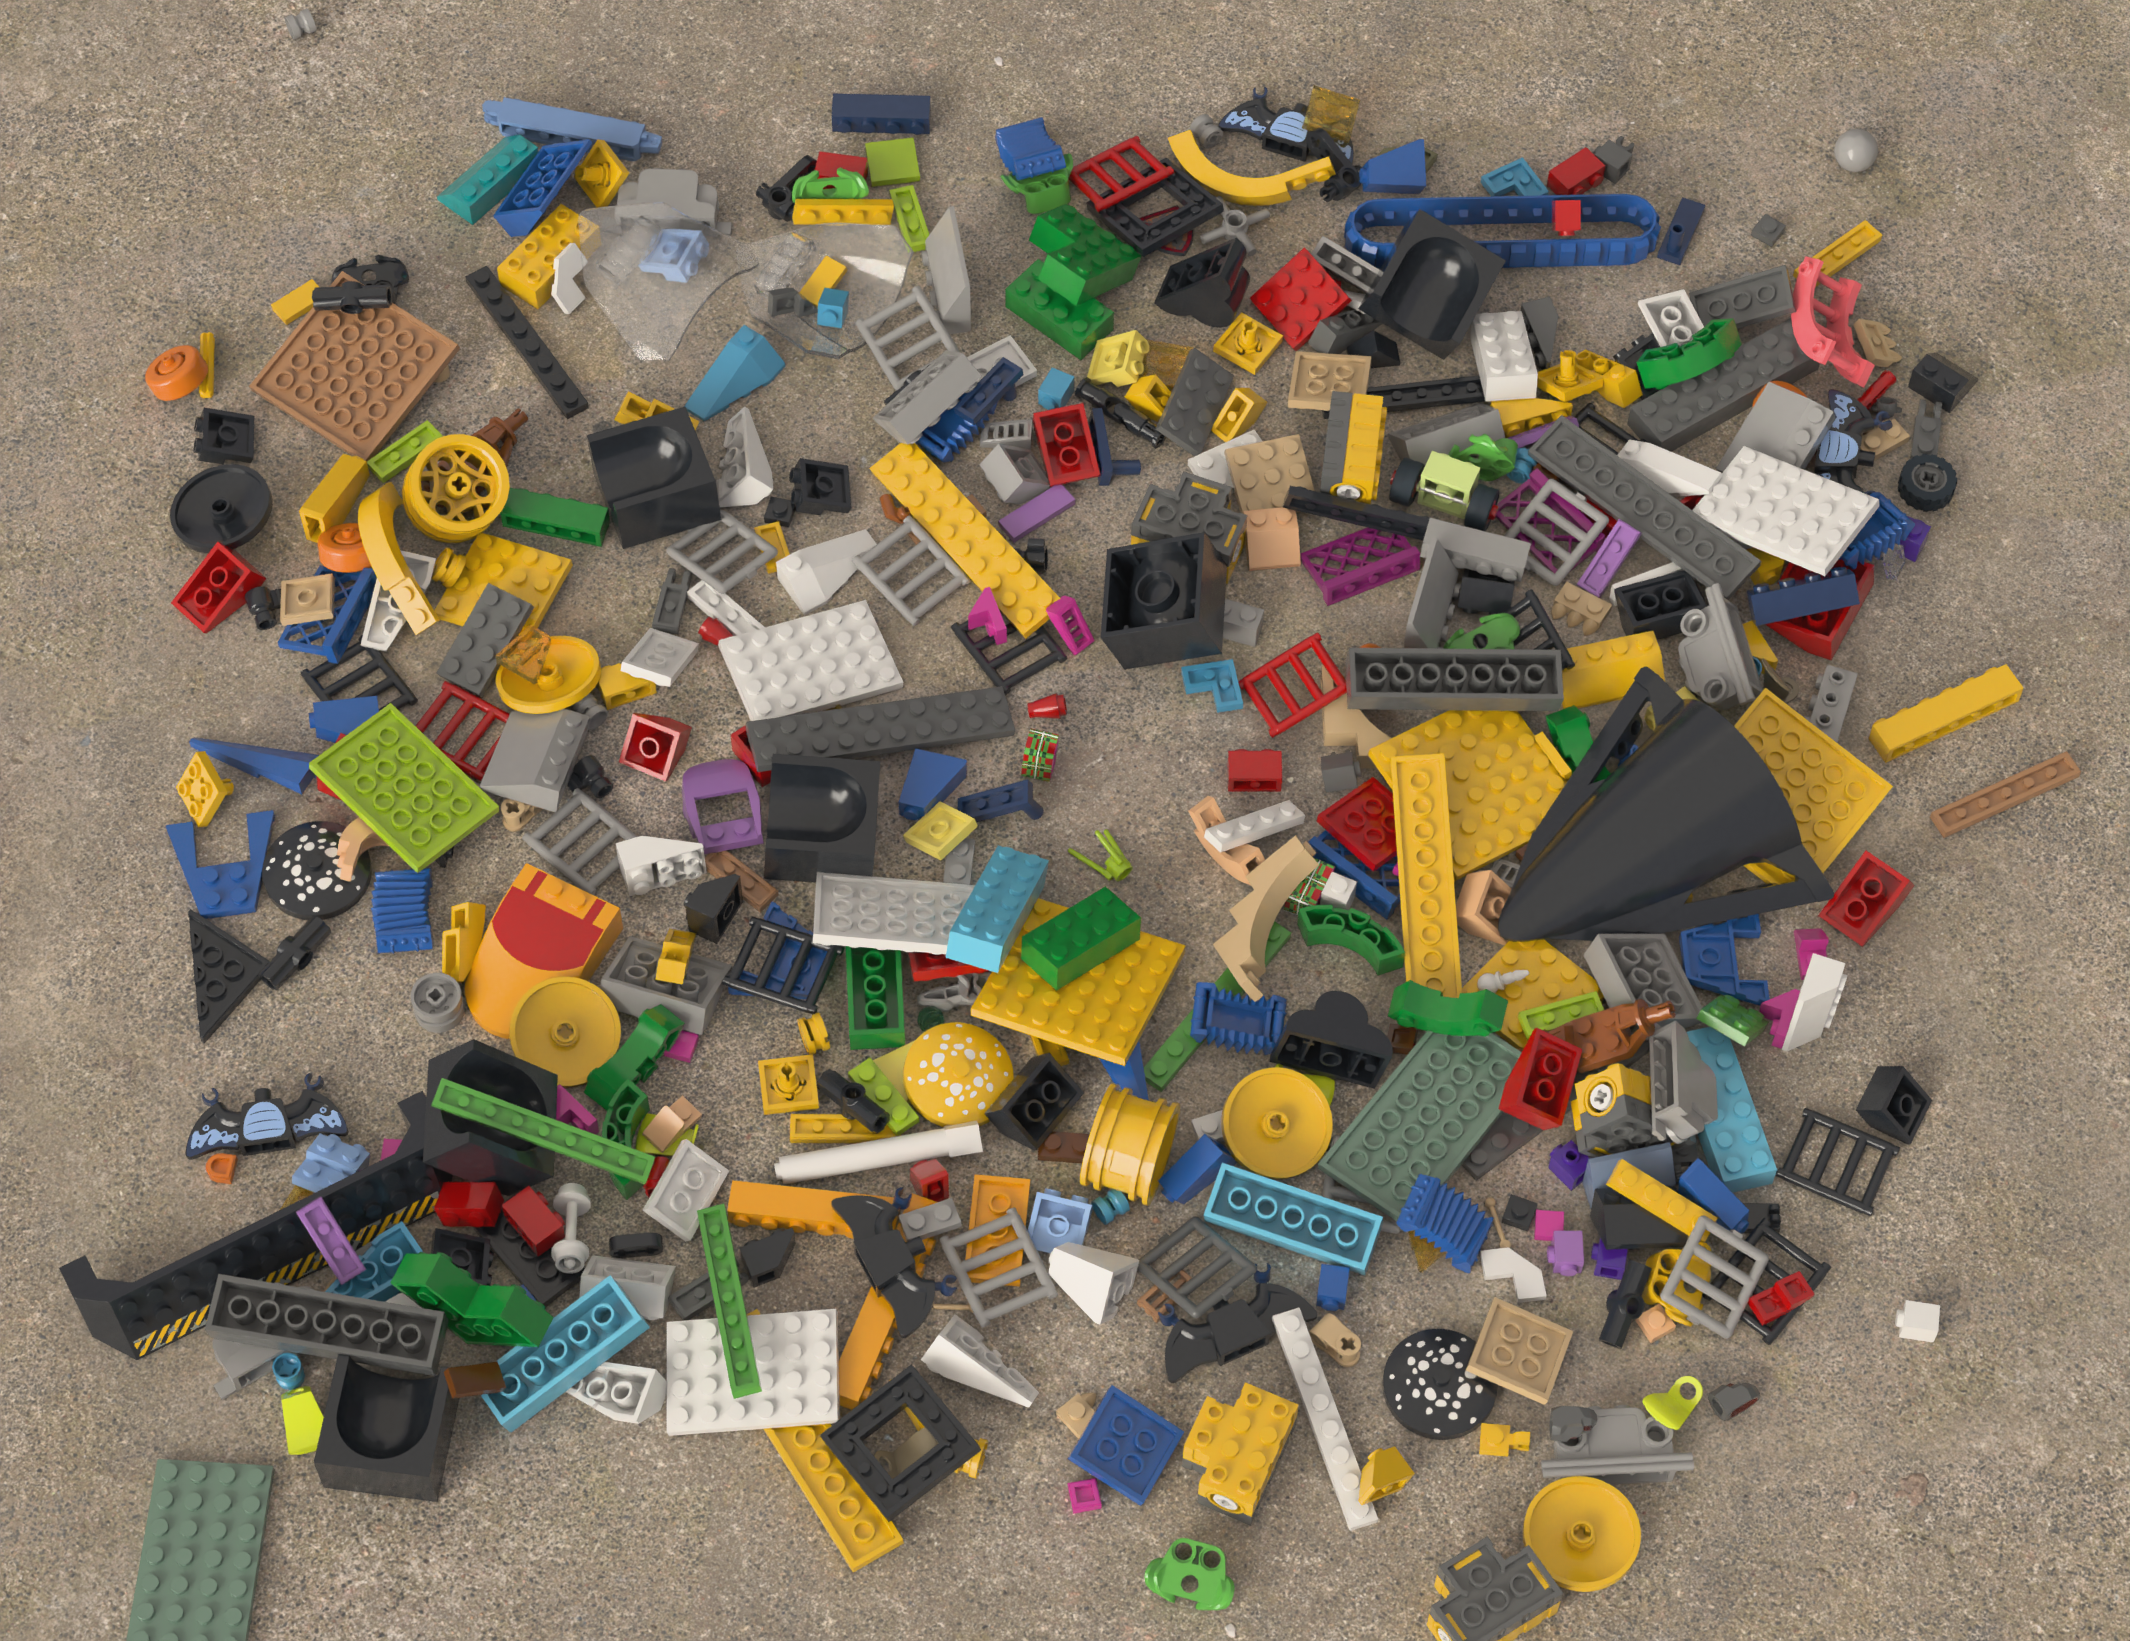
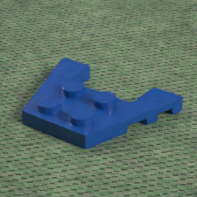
M771 902L763 918L764 920L813 935L811 930H806L798 923L797 919L791 915L788 916L780 909L779 905ZM786 939L765 988L777 992L781 991L802 943ZM812 947L791 993L792 997L807 999L827 951ZM743 970L740 979L755 984L758 975ZM728 987V993L731 995L754 996Z
M1759 914L1740 919H1730L1718 925L1711 923L1681 931L1679 943L1682 969L1690 985L1722 995H1730L1736 999L1759 1006L1770 999L1767 980H1739L1734 938H1759L1761 934Z

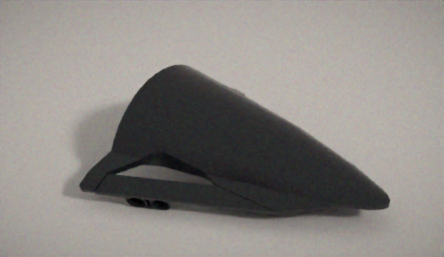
M1642 667L1635 676V681L1536 830L1532 833L1510 895L1501 911L1498 931L1502 938L1513 942L1543 939L1593 941L1598 934H1661L1826 901L1834 897V892L1822 871L1803 846L1796 820L1780 786L1746 738L1716 710L1694 699H1682L1658 674L1648 667ZM1650 701L1656 725L1652 735L1606 779L1594 783L1610 757L1618 760L1626 757L1642 732L1643 721L1639 713L1646 702ZM1766 862L1796 878L1792 882L1761 884L1727 892V895L1685 903L1694 890L1750 863Z

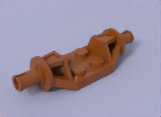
M517 408L504 421L498 417H492L488 425L471 436L485 441L494 448L507 468L513 446L517 444L514 432L528 421V417L523 411L521 412V409ZM499 440L504 443L500 451L496 445ZM441 460L438 463L440 470H450V466L446 461ZM467 461L464 462L470 468L478 470L473 464ZM421 481L422 491L430 492V481ZM482 486L475 487L477 495L485 489ZM441 504L436 505V506H438V507H440V508L445 507L444 505H441Z
M1637 999L1634 1003L1621 1004L1572 1020L1551 1031L1546 1029L1543 1031L1583 1049L1577 1072L1584 1073L1632 1058L1646 1038L1654 1035L1655 1023L1675 1018L1676 1014L1671 1013L1675 1012V1008L1670 1000L1649 1007L1645 1000ZM1638 1024L1639 1029L1631 1035L1630 1026ZM1522 1047L1518 1048L1520 1052H1522L1524 1049Z

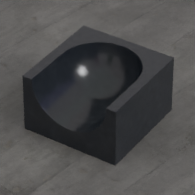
M1419 209L1403 227L1358 309L1444 360L1460 345L1506 260Z
M686 407L587 435L594 477L605 505L608 507L609 515L623 549L721 520L716 480Z
M1205 532L1107 549L1101 639L1124 670L1222 654L1227 564Z
M773 754L764 879L816 883L817 872L873 876L880 761Z
M475 1039L428 1060L423 1163L471 1182H495L500 1193L506 1196L554 1177L555 1151L431 1105L440 1081L444 1078L556 1120L557 1074Z
M338 1354L314 1458V1465L323 1488L438 1502L460 1399H452L444 1375V1371L449 1367H441L440 1373L431 1378L401 1379L372 1372L354 1362L350 1355Z

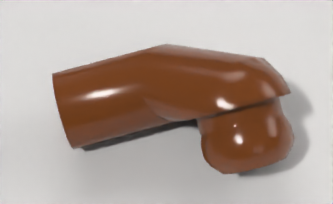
M884 494L879 498L887 519L903 524L904 519L909 515L911 516L908 507H895L891 494Z

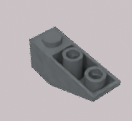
M1549 296L1522 303L1520 310L1522 311L1530 346L1535 353L1536 366L1542 370L1550 368L1558 322L1557 311Z
M1351 310L1321 319L1308 344L1318 353L1341 354L1347 350L1348 346L1383 323L1367 314Z

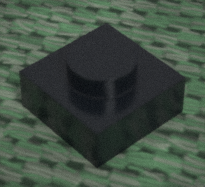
M771 496L764 515V522L770 524L779 521L780 526L789 528L796 504H791V500Z
M1511 1194L1501 1223L1528 1232L1538 1203Z

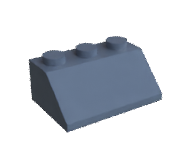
M1670 1142L1588 1159L1582 1182L1590 1209L1595 1189L1609 1187L1606 1183L1617 1162L1621 1159L1662 1184L1675 1186Z

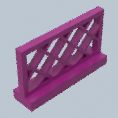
M1538 468L1529 474L1530 478L1497 504L1499 509L1496 518L1508 530L1519 517L1520 507H1527L1531 502L1521 501V494L1530 488L1537 495L1549 480ZM1553 491L1543 502L1586 533L1594 525L1578 508ZM1506 506L1517 507L1516 517H1506L1500 511ZM1536 511L1534 518H1531L1527 523L1534 524L1533 527L1537 529V524H1552L1551 535L1545 536L1552 541L1569 542L1568 552L1572 553V542L1580 541L1570 534L1569 536L1554 535L1556 524L1547 518H1537L1538 512ZM1519 532L1516 538L1531 543L1529 552L1544 567L1555 574L1557 569L1552 565V557L1557 556L1550 551H1539L1535 547L1533 539ZM1602 532L1571 570L1594 552H1598L1605 541V535Z
M1364 528L1300 554V560L1322 591L1323 600L1327 606H1330L1420 570L1419 550L1416 546L1412 547L1405 536L1392 534V537L1389 538L1380 536V530ZM1365 539L1370 540V543L1366 547L1357 545L1356 541ZM1375 542L1387 544L1386 551L1374 549ZM1392 546L1404 548L1403 551L1398 553L1390 552ZM1338 548L1347 549L1345 556L1333 554V551ZM1352 551L1364 553L1363 560L1351 558ZM1370 555L1382 557V559L1375 562L1367 561ZM1319 557L1323 558L1324 561L1322 565L1311 563L1310 559ZM1329 560L1341 562L1340 569L1327 567ZM1347 564L1359 567L1350 572L1344 570ZM1323 573L1336 576L1327 581L1322 579Z

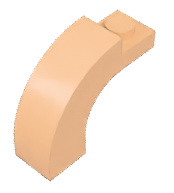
M1205 797L1188 811L1197 827L1194 830L1196 836L1210 856L1235 879L1251 885L1245 876L1265 861L1260 848L1246 843L1220 853L1204 838L1206 829L1224 823L1226 820L1214 797Z
M360 817L352 821L345 828L338 844L337 855L340 857L337 867L342 868L340 879L351 882L357 861L364 851L375 846H389Z

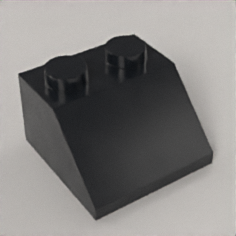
M1937 352L1928 353L1913 369L1908 388L1934 404L1941 402V408L1951 413L1978 382V378Z
M1464 568L1458 607L1463 608L1464 612L1477 614L1478 611L1489 612L1488 615L1504 613L1511 608L1515 581H1507L1502 577L1490 574L1483 575L1477 571Z
M733 874L698 884L694 892H689L684 901L689 932L696 933V935L718 944L743 903L741 878L739 875Z
M1877 1066L1856 1111L1871 1128L1905 1144H1911L1932 1099L1904 1066Z

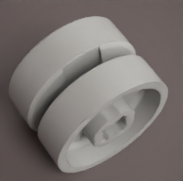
M430 973L421 977L411 990V1003L416 1020L425 1030L434 1033L447 1032L461 1022L465 1006L460 986L453 977L444 973Z

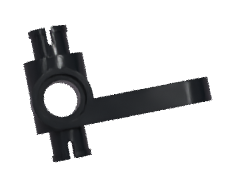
M1319 127L1310 131L1306 136L1307 146L1318 160L1329 157L1336 173L1324 182V186L1320 189V196L1327 195L1323 199L1326 202L1345 199L1361 186L1358 171L1362 167L1360 165H1352L1327 131Z
M806 155L772 187L766 183H762V187H758L756 196L762 199V205L768 209V213L772 218L777 220L783 219L786 222L793 220L792 216L795 205L792 201L793 186L799 177L806 176L815 170L816 159Z

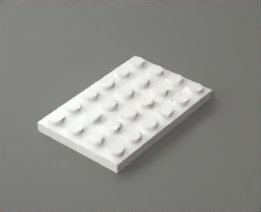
M1743 446L1723 471L1722 478L1713 487L1711 493L1705 494L1692 511L1732 539L1826 576L1878 509L1879 499Z
M866 600L721 639L718 644L751 721L820 712L903 688V680Z
M817 872L813 943L826 946L842 945L852 948L867 947L878 950L891 949L903 950L905 952H927L935 955L946 954L950 930L975 885Z
M825 1309L749 1315L748 1322L762 1392L736 1399L733 1398L718 1319L667 1322V1434L674 1436L836 1423L840 1420L837 1310Z

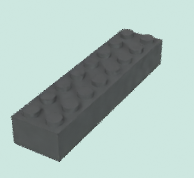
M1790 318L1741 345L1732 358L1723 361L1716 367L1693 378L1671 384L1631 406L1627 425L1639 439L1643 438L1647 443L1672 452L1752 407L1755 396L1768 382L1784 381L1793 384L1818 370L1820 363L1814 361L1802 351L1794 336L1792 319Z
M1349 648L1345 660L1347 709L1559 711L1564 699L1561 650Z
M218 1274L205 1331L213 1339L337 1359L338 1354L350 1355L356 1363L436 1376L449 1320L442 1311Z

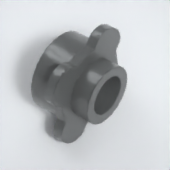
M1890 397L1877 399V405L1871 407L1872 411H1886L1889 413L1890 418L1894 416V413L1902 412V408L1897 407V400Z

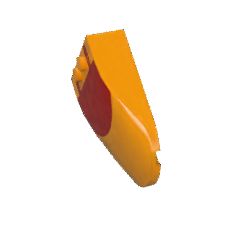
M526 863L491 919L474 957L472 968L465 980V998L474 1020L487 1032L501 1038L510 1039L509 1029L513 1011L522 996L533 986L555 977H576L589 982L623 930L620 908Z

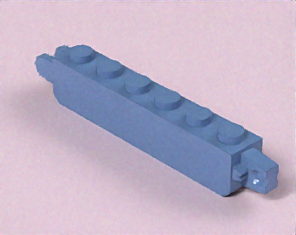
M505 97L502 102L488 100L482 104L483 112H485L484 121L499 126L500 133L505 137L520 134L531 142L546 145L590 139L593 143L587 150V153L590 152L597 139L605 140L619 159L628 161L640 159L642 153L659 154L662 146V136L647 132L645 124L635 121L629 122L613 117L598 116L588 112L583 113Z

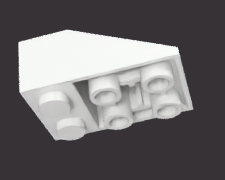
M639 836L616 843L620 871L629 896L635 894L643 895L652 889L670 887L676 882L685 879H696L702 874L707 873L702 843Z

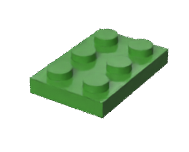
M1720 995L1700 1010L1696 1018L1744 1047L1764 1032L1769 1023L1763 1019V1014L1754 1009L1747 1010L1739 1005L1740 1002L1730 995Z

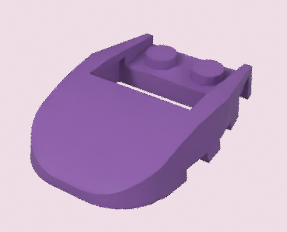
M724 759L701 763L686 770L682 780V810L684 818L687 819L690 833L693 839L697 838L698 843H702L704 854L764 843L760 796L749 768L744 762ZM747 791L753 817L700 827L695 800Z

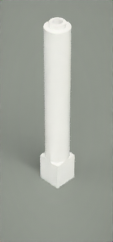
M976 1120L944 1126L941 1129L779 1157L780 1163H774L777 1180L782 1179L783 1185L944 1156L955 1157L983 1152L979 1125Z

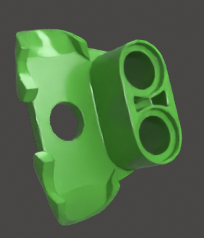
M1070 153L1064 154L1066 168L1056 170L1053 173L1049 172L1023 180H1017L1016 176H1013L1012 173L1001 175L1000 178L1014 193L1018 194L1021 192L1025 195L1026 208L1029 213L1040 214L1068 204L1071 201L1068 177L1073 168V158Z
M838 168L837 174L840 177L817 179L819 171L814 170L810 174L799 177L796 180L792 191V201L795 203V199H860L868 196L869 190L865 179L858 172ZM826 185H833L836 187L833 189H823Z
M1472 434L1468 439L1473 445L1459 452L1460 447L1454 444L1448 454L1454 459L1470 462L1480 467L1479 480L1488 482L1494 481L1514 469L1518 444L1508 438H1501L1494 442L1486 434L1478 437ZM1478 454V459L1472 458L1469 455Z
M1507 613L1484 616L1479 618L1480 622L1484 625L1465 635L1464 630L1460 628L1446 641L1443 649H1478L1473 641L1475 636L1480 633L1488 638L1487 646L1482 649H1515L1513 641L1520 634V626L1518 621Z
M1188 1538L1177 1539L1172 1543L1164 1558L1152 1560L1146 1568L1144 1577L1147 1587L1152 1592L1172 1603H1175L1176 1600L1174 1595L1197 1601L1198 1603L1195 1608L1197 1610H1222L1227 1608L1232 1602L1235 1588L1233 1580L1226 1575L1227 1557L1225 1552L1217 1546ZM1181 1543H1188L1192 1548V1555L1186 1560L1180 1559L1177 1555V1548ZM1212 1550L1218 1552L1221 1558L1219 1565L1214 1568L1207 1566L1205 1563L1206 1554ZM1188 1575L1195 1576L1199 1583L1197 1590L1192 1593H1188L1182 1588V1580Z

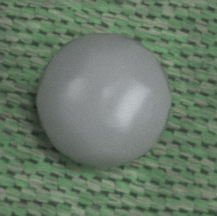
M1864 129L1847 130L1836 141L1834 148L1835 158L1838 164L1849 172L1865 171L1874 164L1877 158V141Z

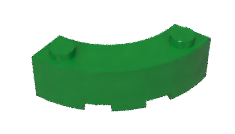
M1734 318L1710 320L1705 327L1692 335V341L1679 346L1678 343H1673L1659 348L1646 349L1636 362L1645 389H1664L1671 384L1698 376L1716 367L1723 361L1732 358L1742 345Z
M1575 705L1546 715L1553 746H1557L1560 755L1572 770V774L1593 744L1589 731L1590 720L1587 714L1580 711ZM1605 766L1594 783L1604 780L1610 775Z
M1314 905L1298 910L1297 925L1307 947L1318 944H1333L1348 948L1366 959L1375 970L1377 976L1403 968L1405 951L1400 942L1386 926L1383 928L1380 924L1373 921L1370 915L1350 908V910L1333 908V905Z
M1409 980L1395 987L1388 1017L1396 1020L1400 1026L1414 1027L1438 1034L1488 1036L1489 1033L1502 1029L1508 1000L1488 989L1473 993H1460L1459 998L1443 997L1442 991L1434 990Z
M660 1004L652 1009L644 1010L638 1019L637 1027L625 1044L606 1063L589 1073L584 1093L606 1111L609 1109L608 1105L614 1094L628 1078L635 1085L640 1080L643 1083L646 1082L659 1067L655 1062L664 1054L665 1050H671L680 1035L685 1023Z
M628 1078L614 1094L608 1105L609 1109L602 1125V1137L632 1148L636 1129L644 1116L650 1111L648 1096ZM609 1172L615 1187L626 1200L644 1185Z

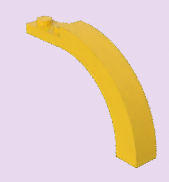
M1191 130L1168 138L1174 154L1188 176L1210 194L1216 197L1221 196L1225 201L1240 205L1266 206L1290 201L1292 198L1289 191L1304 189L1310 183L1326 181L1336 174L1330 158L1326 157L1275 176L1264 178L1236 176L1216 167L1202 154Z
M388 482L366 496L360 503L358 509L359 531L367 557L384 591H390L415 635H418L438 623L440 619L415 580L400 551L393 527V514L397 508L403 505V501L393 483Z

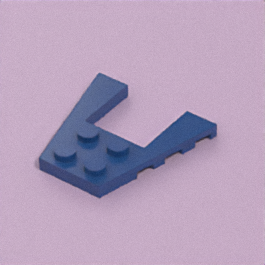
M273 810L246 814L250 860L199 868L197 865L193 821L166 825L168 835L200 916L205 919H212L257 911L262 886L263 862L271 841L272 824L275 821Z

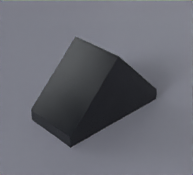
M1374 330L1347 347V355L1371 356V369L1400 366L1397 343Z

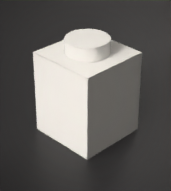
M1332 872L1321 893L1320 905H1333V908L1349 910L1355 898L1357 881Z
M1906 1300L1902 1310L1898 1309L1896 1313L1895 1326L1900 1327L1899 1337L1934 1342L1939 1330L1940 1305Z

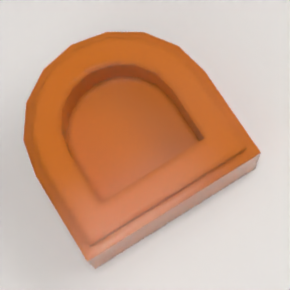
M218 1153L211 1156L206 1163V1171L209 1178L218 1183L232 1184L238 1161L237 1155Z

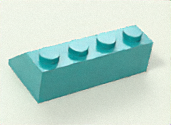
M520 134L504 137L437 196V200L474 225L510 193L539 152L538 147Z

